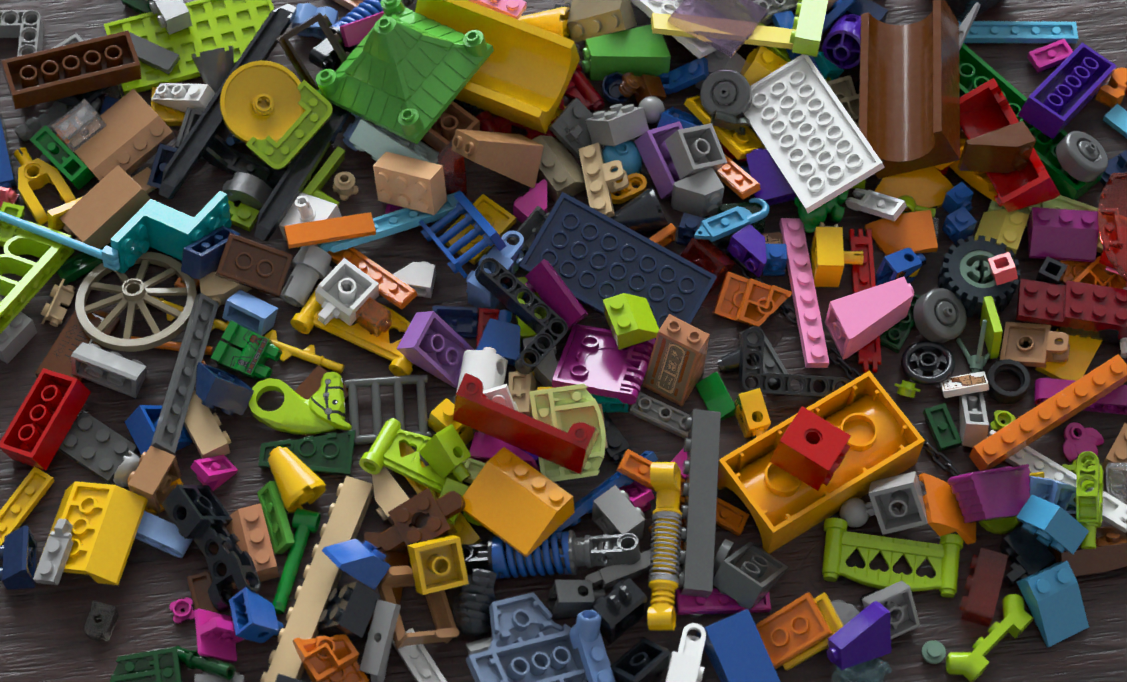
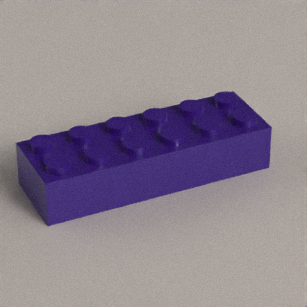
M1081 43L1027 98L1018 116L1028 124L1036 127L1044 135L1054 139L1098 93L1099 88L1107 83L1117 65L1084 43Z

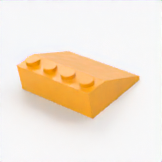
M505 447L487 461L463 495L465 500L463 511L526 558L575 513L574 499L571 494Z

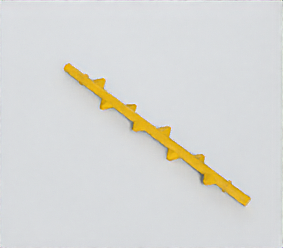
M152 296L181 312L184 309V307L164 300V298L162 297L157 298L155 296ZM166 313L168 321L175 319V317ZM215 318L211 331L215 328L225 331L229 321L224 322ZM273 329L263 336L270 339L282 351L281 361L294 356L342 373L344 370L343 364L326 359L324 356L315 355L314 345H309L301 350L277 341V333Z

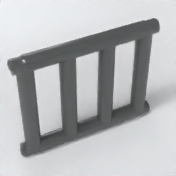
M428 375L345 380L344 384L348 388L351 430H356L355 445L373 444L382 429L380 386L394 385L395 419L401 423V429L405 431L403 385L416 384L419 431L413 433L432 438L431 431H428L425 388ZM371 387L372 435H360L357 388Z

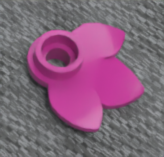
M1077 422L1068 424L1064 429L1065 442L1063 444V453L1069 462L1086 451L1093 452L1098 456L1097 446L1103 444L1104 439L1094 428H1084ZM1074 430L1077 431L1078 437L1074 435Z

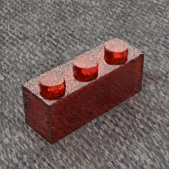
M982 547L978 555L973 554L970 563L973 573L972 576L968 575L964 587L968 589L967 597H962L959 609L963 610L961 619L989 627L993 620L1008 555Z

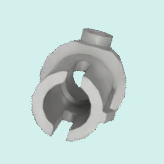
M315 245L302 246L291 261L294 269L280 294L281 299L292 306L303 308L317 280L324 279L332 271L330 266L332 257Z

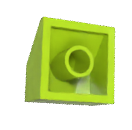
M622 293L603 300L604 314L619 350L657 337L659 327L646 298Z

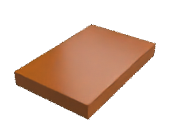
M809 592L755 624L775 669L833 635L813 596Z

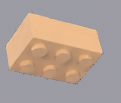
M385 152L373 165L378 201L435 215L447 202L443 165L390 152Z

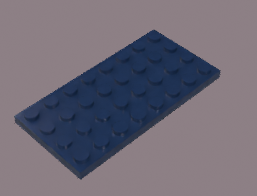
M564 192L561 193L519 265L521 270L529 273L543 259L547 260L579 302L605 315L604 299L622 293L646 298L659 329L669 314L691 324L717 278L714 274Z

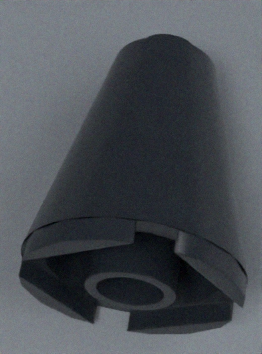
M653 188L645 190L614 213L615 216L610 217L637 233L661 230L668 225Z

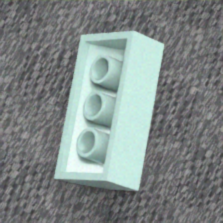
M363 118L349 139L356 149L371 154L375 161H378L385 152L435 164H440L444 158L442 154L421 141L415 144Z

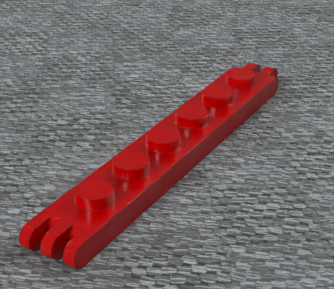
M849 229L850 251H863L864 256L863 265L851 264L853 294L876 286L871 229H866V236H863V229L857 230V236L854 235V229ZM880 336L857 351L858 365H863V373L869 371V365L872 366V373H877V365H881Z

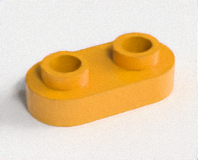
M639 173L628 175V187L613 193L610 191L612 203L621 204L643 193L647 188L646 178ZM623 178L617 180L616 183L622 182Z

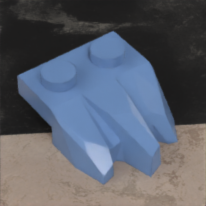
M1029 476L1030 496L1035 495L1062 507L1069 514H1076V503L1073 501V498L1076 497V487L1053 479Z

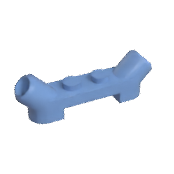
M585 610L577 615L576 624L570 629L573 649H579L588 682H615L600 633L601 616L594 610Z

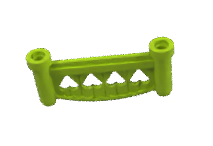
M394 418L385 422L370 450L365 452L359 461L360 467L367 473L379 474L383 466L440 494L447 478L459 482L454 474L443 479L430 465L421 467L419 452L431 438L402 430L401 423ZM405 442L408 446L415 447L417 451L401 457L399 443ZM464 512V517L467 521L474 525H481Z
M827 518L824 520L823 530L826 532L822 568L824 580L833 582L837 581L839 576H843L854 582L878 589H884L903 581L910 586L911 592L939 589L941 596L947 598L955 597L958 584L959 556L964 542L959 535L946 534L940 536V544L847 532V521L840 518ZM856 549L865 563L864 568L860 569L856 565L854 567L846 565V560ZM879 552L888 565L889 570L886 572L880 569L872 570L869 567L870 562ZM902 556L905 557L912 570L910 575H906L903 572L897 574L892 569ZM925 559L929 561L935 572L934 578H929L926 575L920 577L916 574V570Z

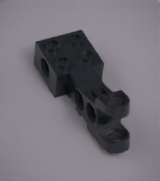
M176 485L162 502V506L166 510L167 516L177 526L180 535L185 539H193L204 554L213 580L208 589L210 600L218 611L226 612L231 609L229 599L233 597L231 591L232 583L235 582L239 591L245 587L255 593L260 590L261 582L253 560L247 551H241L237 545L239 541L237 536L227 531L226 527L232 521V518L209 485Z

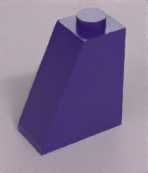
M758 148L746 154L750 176L760 184L761 190L754 193L755 198L763 199L769 206L794 200V197L797 195L767 149Z
M878 601L872 602L828 638L829 649L827 650L829 660L841 670L891 653L890 611Z

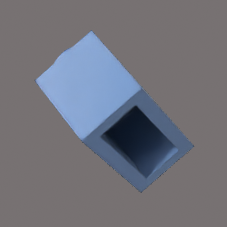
M239 290L226 300L222 318L229 322L232 320L240 326L262 336L274 326L278 308Z

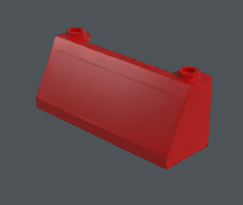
M994 78L960 97V126L968 140L1019 122ZM1034 148L1028 164L1023 170L1010 173L986 172L997 193L994 196L999 207L1004 206L1008 212L1046 202L1060 196L1058 189Z
M465 372L456 393L454 421L582 475L599 435L597 428L583 422H577L570 427L567 433L490 400L483 393V382L479 378Z

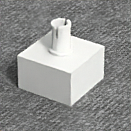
M300 193L279 224V228L286 240L284 226L337 218L342 217L337 204Z

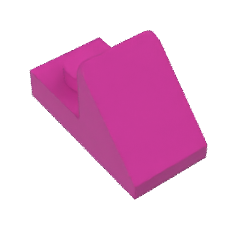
M225 455L194 460L190 467L196 473L197 479L201 484L209 485L212 491L216 490L238 471Z
M636 481L628 486L623 485L619 488L620 491L624 490L627 493L630 503L635 508H640L643 513L651 508L649 501L655 498L651 489Z

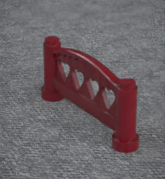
M578 64L564 95L573 99L578 98L588 110L591 109L598 112L605 106L604 100L581 72L582 68ZM563 95V98H562V100H561V102H560V104H559V106H558V108H557V109L561 110L562 112H563V110L565 109V108H564V95ZM484 111L476 117L480 121V131L511 133V126L526 130L528 134L525 137L531 140L540 135L556 137L549 129L544 134L500 116L494 118L489 111Z

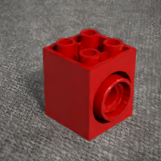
M802 406L780 439L770 462L819 491L822 484L828 485L834 472L844 460L846 453L851 447L847 444L851 435Z

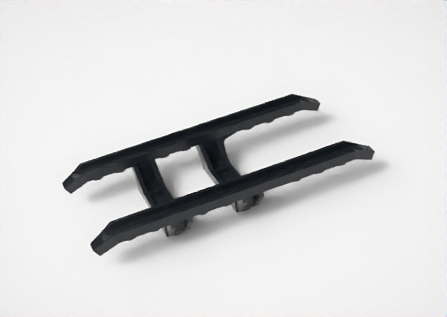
M290 4L271 11L164 168L159 195L173 199L201 156L209 164L233 175L236 172H243L256 176L273 189L259 211L254 237L267 242L299 193L303 192L306 182L310 181L315 168L330 145L335 142V137L342 131V126L351 114V112L330 102L333 108V114L330 119L296 155L289 167L281 170H275L266 163L238 152L217 134L224 124L220 111V96L227 78L244 64L267 60L277 45L275 39L286 32L296 16L297 7Z

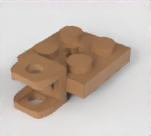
M1006 322L1000 360L1011 359L1018 361L1024 366L1046 368V362H1066L1069 359L1070 345L1068 344L1069 335L1064 332L1051 331V325ZM1024 341H1028L1031 346L1023 348L1019 345H1023Z

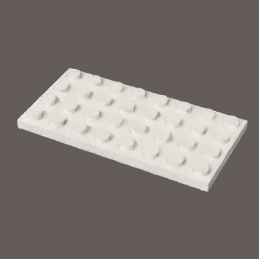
M800 55L751 85L752 103L744 115L750 120V125L808 213L885 168L808 55Z

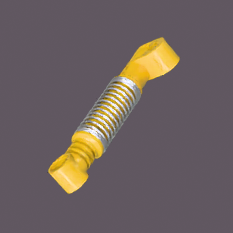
M676 462L651 463L650 480L657 493L656 509L652 515L654 523H652L653 528L651 531L653 533L651 536L653 538L651 541L653 543L650 545L653 548L650 549L652 552L650 557L652 558L650 559L651 564L649 566L651 569L649 572L651 574H649L650 578L648 581L652 594L647 621L650 631H674L676 626L674 594L679 585V551L681 550L679 547L681 543L679 541H681L680 531L682 529V513L679 510L681 470Z

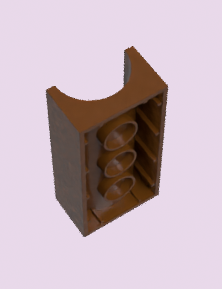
M933 0L932 13L925 19L909 25H891L875 19L869 12L861 14L859 130L885 167L875 173L878 179L960 160L959 22L946 0Z

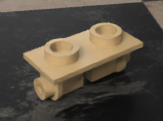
M62 279L59 285L54 284L49 295L53 299L50 304L46 302L41 312V315L44 316L41 324H44L45 320H49L50 325L54 327L62 324L67 309L61 307L60 304L69 307L75 295V288L73 286L63 285L65 279Z

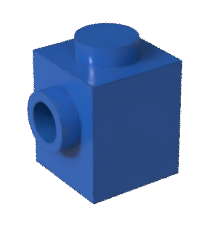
M963 206L946 216L942 230L956 245L958 240H965L973 234L977 221Z

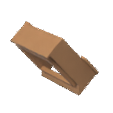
M395 566L389 568L388 573L377 586L381 600L397 604L392 588L415 586L411 567ZM445 590L425 594L436 630L405 633L399 613L393 634L396 649L410 645L448 643L453 637L459 635Z

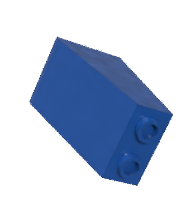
M749 609L704 627L706 638L703 648L721 682H780ZM696 631L697 636L701 638L700 632Z

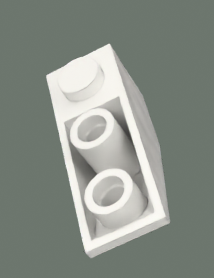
M160 83L151 100L185 113L187 107L204 111L215 95V92L208 84Z

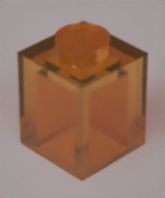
M369 297L356 311V323L378 337L382 332L385 333L392 324L391 311Z

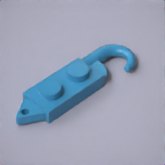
M752 198L749 199V202L760 204L762 206L761 211L752 214L748 209L737 206L701 221L694 239H708L713 242L740 231L748 224L767 217L769 205L763 199Z

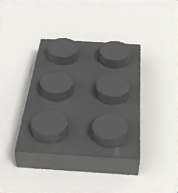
M85 411L72 424L58 449L108 484L113 481L117 468L123 462V457H129L128 451L131 450L135 454L139 451L135 444Z

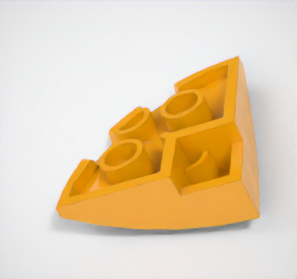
M932 166L885 177L881 180L875 192L894 198L908 195L915 200L916 205L927 208L937 206L939 208L943 204L946 193L954 186L939 170ZM907 207L903 211L908 212L910 208Z

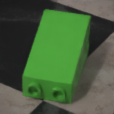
M651 24L586 39L585 48L582 49L584 57L582 61L584 73L588 72L590 80H604L606 75L615 72L623 75L631 72L634 76L640 77L642 75L659 76L662 73H668L670 68L671 55L663 34L652 33Z

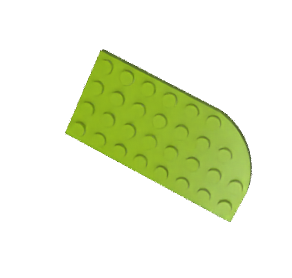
M196 0L188 2L185 5L189 10L192 26L170 35L165 27L161 28L157 19L158 15L152 12L104 24L107 35L126 30L180 56V60L170 74L139 61L142 79L121 84L124 95L132 89L139 93L150 90L152 87H158L160 83H177L200 77L191 56L196 53L197 57H200V52L223 47L225 51H229L228 46L233 45L235 66L271 11L274 10L272 1Z

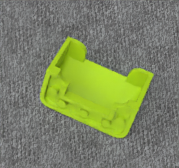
M305 80L297 87L301 94L298 104L305 112L276 143L268 135L266 139L262 140L252 137L246 144L252 153L275 170L287 167L333 114L330 102Z

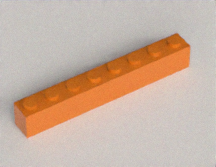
M1117 354L975 445L969 455L970 459L980 471L994 468L1126 383L1127 364Z

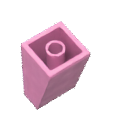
M904 277L830 301L825 324L843 360L907 317L914 296V290Z

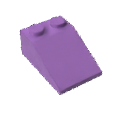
M434 311L417 312L397 347V350L410 362L454 388L458 387L464 351L474 350Z

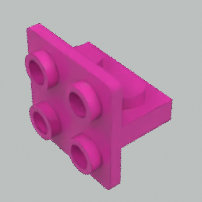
M203 609L195 610L198 654L231 663L236 662V643L244 640V638L236 636L233 618Z

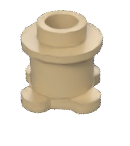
M340 172L334 178L333 191L337 192L343 201L348 200L349 196L358 193V187L355 186V177L350 172Z

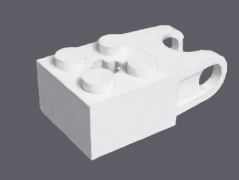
M692 623L684 628L679 650L672 653L666 682H701L704 667L700 666L706 638V631L701 625ZM693 629L700 632L701 638L691 635L687 636V633Z

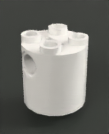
M485 347L483 350L464 351L457 391L465 372L479 378L483 382V391L504 385L508 361L499 354H496V350L491 347Z

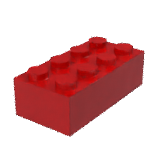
M43 368L2 437L0 449L13 460L46 471L91 391L77 378Z

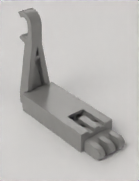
M648 550L641 553L640 560L635 564L611 565L587 575L585 580H590L593 588L600 585L601 589L606 590L615 586L620 581L625 582L628 578L633 579L648 573L651 569L649 565L651 564L650 559L652 557H650V554L652 552ZM689 614V615H690L691 617H693V618H699V617H701L703 614Z

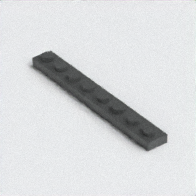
M203 293L195 297L151 446L172 455L175 454L195 387L198 362L202 363L219 303Z

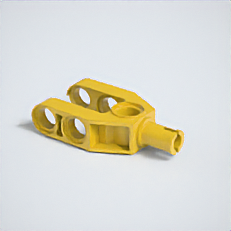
M22 147L20 148L22 155L18 149L14 152L15 158L21 165L18 168V190L37 224L43 225L47 223L48 217L33 193L34 190L41 189L47 183L55 185L61 200H64L65 203L76 200L57 168L39 158L32 160L27 149Z

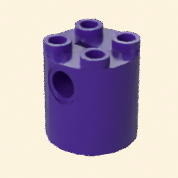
M855 14L841 15L824 40L822 48L825 58L840 69H850L860 62L861 16Z

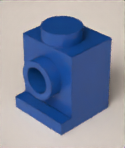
M960 182L946 193L942 207L949 214L963 206L969 212L973 208L971 200L974 193L963 182Z
M766 244L767 262L763 269V276H785L787 263L786 244Z

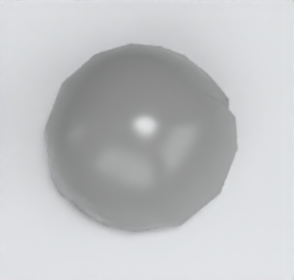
M131 450L128 451L129 457H123L122 464L114 474L113 481L119 487H128L129 475L131 472L136 471L139 466L140 458Z

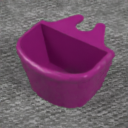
M1029 464L972 472L949 478L948 484L951 486L952 494H955L956 501L959 503L964 522H981L1017 516L1030 498Z

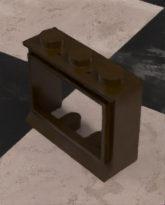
M321 13L315 14L275 39L295 68L300 80H305L317 91L319 89L318 85L313 81L288 39L317 22L342 63L346 61L350 53L348 51L344 52L341 47L343 41L338 33L333 34L330 26H332L331 21L326 14L323 16Z

